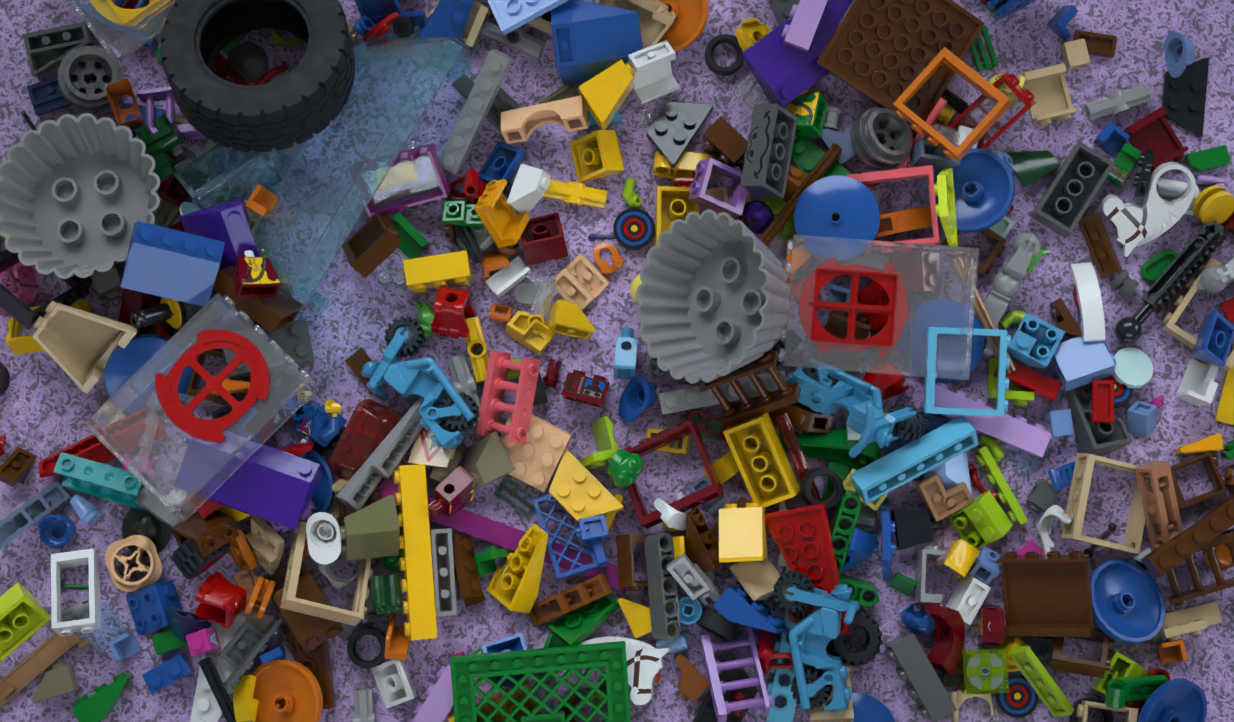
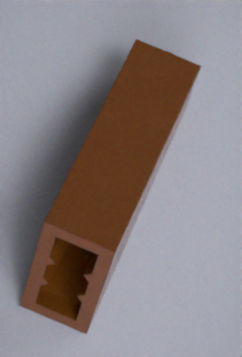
M231 265L225 269L218 270L213 289L271 334L293 323L302 307L300 304L279 292L276 297L236 299L234 286L235 267Z

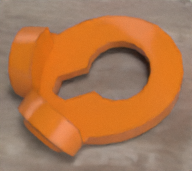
M600 243L593 251L594 261L603 274H612L615 270L621 269L624 264L625 258L620 257L618 250L610 243ZM602 249H608L611 252L610 259L613 262V266H610L606 260L600 258L599 252Z

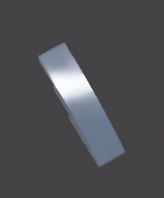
M55 481L0 522V549L70 498L58 481Z

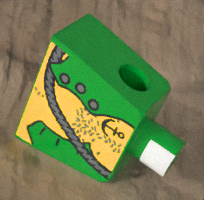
M820 91L798 96L787 104L786 110L798 118L795 135L821 137L828 102Z

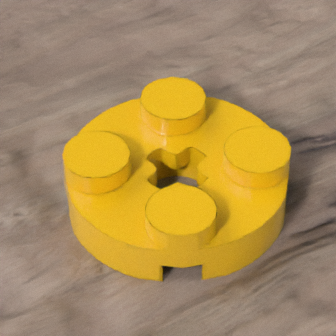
M757 18L745 20L735 30V36L743 51L757 42L755 38L760 40L771 31L766 24L763 26L759 23L760 20Z

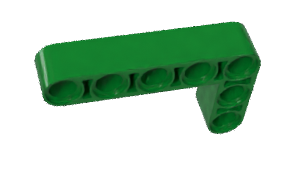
M849 490L843 493L832 526L831 537L832 542L836 539L845 541L842 546L839 547L833 544L836 560L839 562L837 568L840 583L853 587L849 600L858 601L859 605L871 607L877 603L879 598L877 587L871 582L841 574L861 509L859 494ZM849 498L857 501L854 506H847L845 504ZM844 518L849 519L851 523L846 527L839 524L840 520ZM865 591H872L874 595L866 598L863 596V593Z

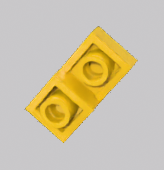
M251 674L239 676L241 678L240 682L233 688L236 722H255L259 700L253 698L256 677Z

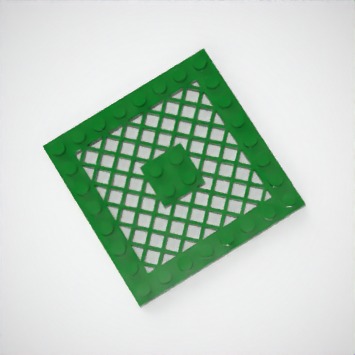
M625 641L450 657L455 722H477L476 713L484 718L482 722H495L491 718L497 711L506 716L502 722H519L513 717L519 709L526 713L520 714L521 722H569L575 714L583 720L582 722H592L591 719L597 712L605 718L602 722H631ZM605 666V672L602 671L599 667ZM588 668L584 674L577 669ZM560 670H567L562 676L555 672ZM593 670L602 675L595 684L587 678ZM538 672H545V673L541 676V678H538V677L534 674V673H538ZM572 672L580 677L574 686L566 681V678ZM516 674H523L519 680L515 679L512 676ZM550 674L558 679L552 688L544 682ZM494 676H501L497 682L490 678ZM528 676L536 681L530 690L522 684ZM474 678H479L478 681L474 684ZM506 678L514 683V686L508 692L500 686ZM484 680L493 686L486 694L478 688ZM584 681L592 687L585 696L577 690ZM604 681H606V693L599 688ZM562 683L570 689L564 697L555 692ZM540 685L548 691L542 699L534 694ZM518 687L526 693L520 702L512 696ZM496 689L504 695L498 704L490 698ZM595 691L603 696L597 705L589 700ZM475 692L482 697L477 705L475 703ZM573 693L581 698V701L575 707L567 701ZM552 695L560 701L554 709L546 704V701ZM530 697L538 703L532 711L524 706ZM508 699L516 705L510 713L502 708ZM486 701L494 707L488 715L480 710ZM606 702L608 715L600 709ZM585 703L593 708L587 717L579 711ZM563 705L571 710L566 718L564 710L559 711ZM541 707L545 708L548 711L537 713Z

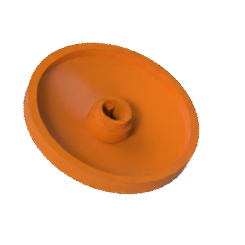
M659 0L669 7V13L673 11L676 15L674 22L659 42L667 40L675 52L688 48L701 36L706 27L709 16L708 0Z
M279 659L262 664L251 674L256 677L253 698L259 700L255 722H320L323 711L322 691L316 677L307 667L293 660Z

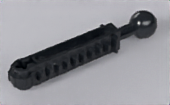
M1217 221L1205 223L1203 228L1199 229L1200 232L1194 235V239L1189 241L1186 247L1182 248L1183 251L1180 254H1177L1178 257L1171 261V265L1166 267L1164 273H1160L1161 276L1154 280L1155 283L1148 286V291H1142L1144 295L1141 299L1144 304L1132 317L1122 318L1115 326L1116 337L1121 342L1128 344L1137 341L1142 335L1141 325L1152 312L1159 314L1161 311L1167 310L1165 306L1171 303V299L1177 296L1179 290H1183L1182 287L1188 284L1190 278L1194 277L1193 274L1196 271L1199 272L1201 265H1205V261L1211 258L1210 255L1216 252V248L1222 246L1223 241L1226 240V230L1223 225H1220Z

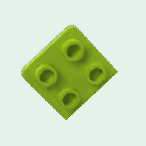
M991 358L988 361L986 400H993L994 404L997 401V377L993 375L998 366V358ZM1009 383V389L1005 391V399L1009 402H1015V405L1027 406L1028 403L1034 401L1035 392L1024 391Z
M603 416L592 423L598 452L579 460L589 471L608 465V462L611 461L615 453L619 451L618 444L614 441L613 423L609 421L608 416Z

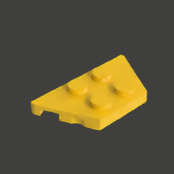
M566 449L550 486L549 494L577 523H579L581 518L603 515L616 510L617 512L621 511L623 505Z

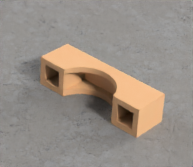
M582 95L501 112V133L507 145L527 141L536 128L547 123L560 124L565 127L567 132L588 128V108Z

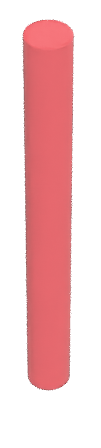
M940 97L925 121L928 125L933 126L947 104V100ZM922 132L920 134L917 133L912 142V148L920 138L924 139L926 137ZM910 155L895 169L906 168L910 162Z

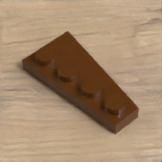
M290 626L282 627V632L287 638L289 650L293 654L295 661L307 667L316 677L322 691L323 709L336 707L327 640L317 648L306 652L297 641Z

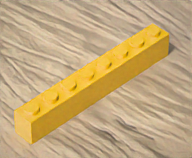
M425 464L402 465L396 467L397 471L393 472L394 484L398 485V492L395 493L396 506L399 505L397 517L399 527L401 528L399 549H402V557L399 558L400 571L404 572V579H401V591L405 592L402 610L403 614L407 615V623H404V635L408 636V640L437 638L426 469Z

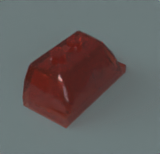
M365 399L358 403L328 461L329 469L333 475L340 479L350 480L404 415L373 399Z

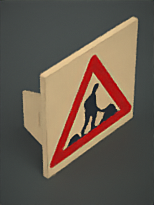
M440 426L442 429L452 432L445 426ZM423 427L414 440L408 463L448 468L449 460L453 459L456 448L446 450L443 446L438 447L431 438L434 433L431 429L426 430Z

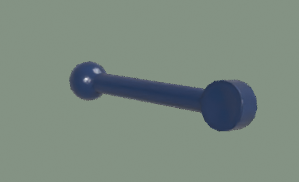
M592 233L588 236L589 241L592 242L598 239H616L614 235H595Z

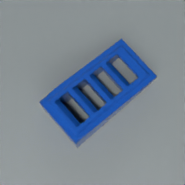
M1075 461L1048 470L1054 491L1071 486Z

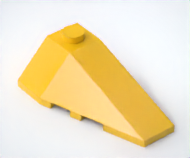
M532 524L520 539L515 552L509 553L506 557L507 562L503 567L499 566L487 588V591L510 611L530 613L538 596L548 533L536 524Z

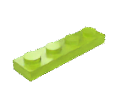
M987 446L977 449L976 453L978 455L975 458L981 467L984 466L987 470L986 478L990 485H995L997 488L998 500L1002 505L1005 504L1007 506L1009 520L1012 523L1016 522L1017 526L1028 522Z
M1029 646L1011 648L1008 655L1054 717L1072 715L1074 711L1073 706Z

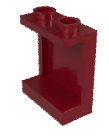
M1163 106L1123 130L1130 136L1128 139L1130 144L1141 151L1142 154H1145L1146 148L1155 149L1150 173L1163 163L1170 162L1171 160L1178 162L1186 157L1184 153L1189 150L1188 146L1183 147L1164 117L1167 112Z

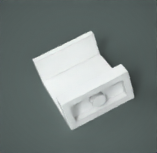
M667 40L628 55L629 65L634 71L633 76L635 78L633 80V91L642 104L680 89L679 84L672 76L671 61L676 59V54Z

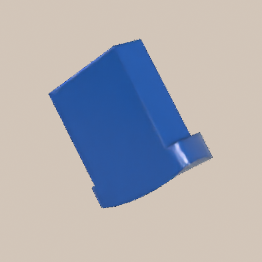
M1074 5L1063 6L1047 24L1064 41H1067L1070 37L1066 25L1078 12L1077 8Z
M280 646L261 655L262 663L285 659V648Z

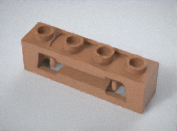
M1152 460L1135 468L1152 550L1183 532L1169 461ZM1144 477H1150L1151 482L1147 483V486H1152L1153 491L1146 490ZM1154 524H1158L1156 529L1161 530L1158 535L1155 533Z

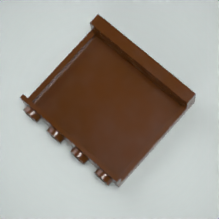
M1036 551L1026 552L1025 555H1017V552H1005L1004 555L997 559V562L1001 563L1006 621L1004 636H1092L1095 629L1089 554H1082V551H1071L1066 555H1060L1059 551L1047 552V555H1039Z

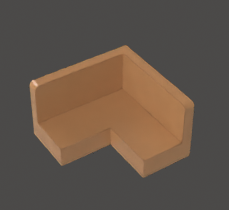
M936 473L921 481L917 478L912 480L926 510H929L930 517L936 522L974 502L965 482H961L945 491Z

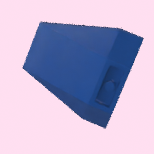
M569 0L551 10V28L557 68L564 85L585 83L621 59L624 63L629 62V54L643 49L638 11L584 0Z

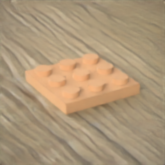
M512 413L510 414L508 421L506 423L507 426H511L513 416ZM531 414L526 445L508 443L509 435L501 433L500 440L515 470L508 474L545 492L572 434Z

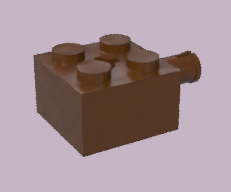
M720 116L703 134L702 148L707 154H714L719 159V162L732 168L739 167L743 170L748 141Z

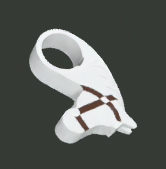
M1166 162L1156 167L1150 175L1141 205L1123 203L1115 195H1107L1102 200L1101 209L1115 224L1117 234L1115 238L1123 244V255L1125 257L1129 256L1136 246L1146 244L1169 230L1187 211L1195 193L1196 182L1193 174L1185 166L1176 162ZM1168 170H1181L1186 174L1188 181L1185 192L1180 197L1171 201L1159 197L1156 189L1159 177Z
M618 636L593 638L580 644L625 641L628 684L631 686L630 698L636 705H645L653 698L654 678L660 671V668H664L662 657L670 651V648L657 649L646 642ZM573 672L567 677L574 685L579 680L574 676ZM599 675L597 679H595L592 682L595 684L601 678L602 675ZM586 682L580 685L583 688L591 687Z

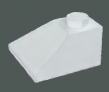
M521 164L506 203L519 213L526 211L529 213L544 196L545 190L549 188L551 176L542 169Z

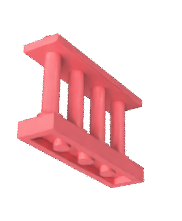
M490 350L476 434L488 436L496 431L508 434V443L526 445L541 360L523 357L522 363L510 360L512 353ZM509 369L520 371L518 384L507 381ZM505 390L517 392L514 405L503 402ZM501 411L513 414L511 426L499 423Z

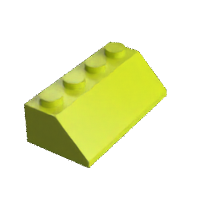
M18 582L0 596V662L51 620L50 615L30 591Z

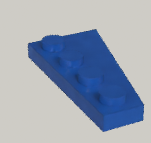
M439 0V4L434 12L430 14L427 23L420 30L417 37L458 50L474 0Z

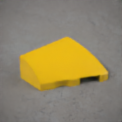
M518 311L507 323L505 331L506 335L539 356L556 334L555 332L548 331V321L544 320V315H531L524 311Z

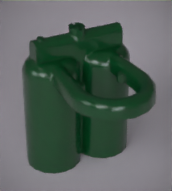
M400 576L371 577L370 588L375 615L388 616L394 613H401L403 601Z

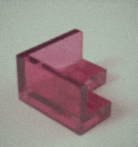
M19 262L1 272L0 279L4 287L30 307L39 286L32 266H26ZM0 306V315L11 317V315Z

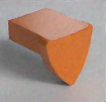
M500 251L483 253L484 260L480 262L483 280L490 278L489 271L510 267L506 254Z

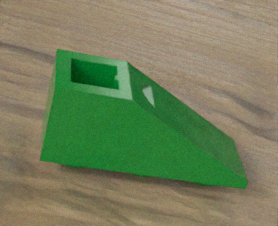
M123 672L113 678L114 682L107 686L104 683L94 689L95 694L92 696L84 695L75 701L77 705L73 706L71 710L78 722H101L108 718L131 681L133 674H125Z

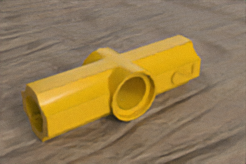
M550 180L549 188L545 190L543 198L563 201L567 205L570 203L577 204V207L584 205L604 209L608 191L586 187L585 184L570 181L565 183Z
M479 317L465 319L470 330V334L465 340L476 383L485 382L489 355ZM475 345L483 346V352L480 355L472 353V348Z

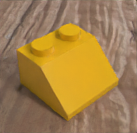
M596 130L569 143L578 183L612 176L624 171L615 130Z

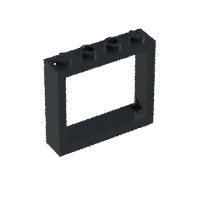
M7 249L0 252V273L20 262L18 253H12ZM77 275L62 279L71 289L52 300L56 303L71 306L76 300L84 299L90 291L88 290L92 279L89 277L80 278ZM0 283V306L27 330L33 327L39 316L44 317L46 315L45 309L51 301L33 311Z

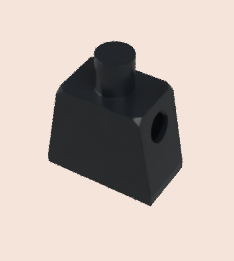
M891 510L893 521H895L897 550H904L933 540L932 531L943 530L944 528L943 520L941 519L936 522L933 518H930L929 510Z

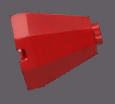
M886 355L877 358L862 379L880 389L882 400L902 394L910 388L909 384L903 385V382L906 380L891 360L887 362L884 360L887 358Z

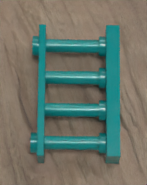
M60 453L53 472L65 476L61 484L63 488L144 511L142 507L134 502V499L144 488L141 486L144 475L67 453Z

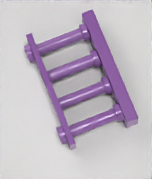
M146 87L143 90L136 91L138 98L143 103H146V123L152 133L158 131L152 122L154 120V101L166 100V117L170 123L175 122V97L171 87ZM188 121L185 124L177 125L185 141L207 138L199 133Z
M747 627L746 638L736 639L733 642L715 643L710 640L709 634L701 635L700 647L717 722H726L727 714H730L731 711L763 706L764 715H769L770 707H773L771 693L767 694L756 648L759 647L757 634H753L752 627ZM749 647L750 658L721 663L715 661L714 654L717 651ZM750 666L754 668V678L725 683L719 680L718 674H721V671ZM758 686L760 698L731 703L724 701L723 694L726 693L725 691Z

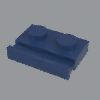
M58 76L26 86L36 116L72 106V104L64 99L59 89Z

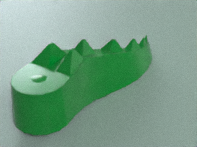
M837 427L830 429L829 434L817 432L799 434L798 431L784 433L780 429L778 435L784 451L802 457L839 462L856 470L880 459L882 451L877 442L867 444L855 458H851L849 451L859 440H848L846 429H837Z

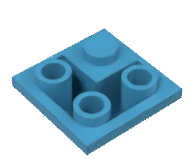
M1026 312L1011 340L1010 348H1007L1011 360L1024 366L1047 368L1065 331Z

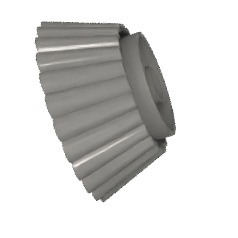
M85 113L77 119L71 114H65L57 122L53 120L43 121L39 125L38 131L29 130L22 135L21 144L12 145L7 152L8 160L0 164V236L6 237L5 247L8 251L18 253L19 261L23 265H35V269L40 274L55 273L57 277L66 279L75 275L80 278H86L97 272H106L119 262L126 260L134 223L141 221L154 225V215L160 204V198L157 194L160 179L154 173L155 160L152 156L146 154V145L141 139L133 138L131 130L126 126L116 127L115 122L111 118L103 117L97 120L92 114Z
M710 209L705 210L701 215L697 212H691L686 216L685 221L682 219L675 220L670 227V231H663L659 235L658 246L650 248L647 254L648 263L640 271L642 283L636 291V298L640 303L636 310V317L642 323L640 336L643 341L648 342L647 352L649 356L657 358L658 367L663 371L670 370V374L674 379L685 378L691 384L701 380L711 382L761 358L764 352L772 349L774 340L781 337L782 327L787 323V313L790 309V287L786 284L787 274L782 270L781 262L742 221L734 220L726 212L716 214Z

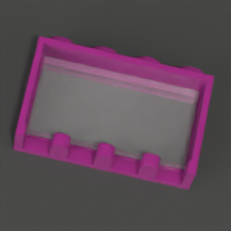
M434 143L357 163L351 171L368 217H373L377 212L385 216L388 212H402L407 207H421L430 201H443L448 197L451 189L437 156Z

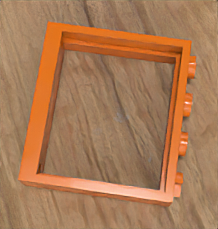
M944 47L893 103L894 113L900 120L904 121L906 119L911 123L910 127L916 133L920 134L922 132L927 136L926 140L932 146L936 147L938 145L943 149L942 153L947 158L949 157L951 160L954 158L957 162H960L1008 109L1010 98ZM942 63L946 64L996 104L958 147H955L905 106Z

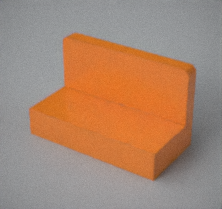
M394 613L391 616L386 634L384 658L406 661L411 640H408V636L404 635V626L396 625L397 613Z

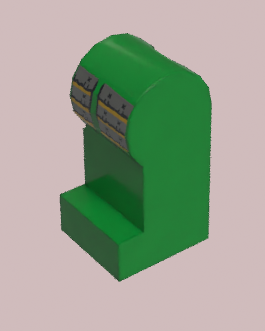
M1127 143L1122 145L1113 161L1115 165L1106 177V180L1120 187L1142 152Z

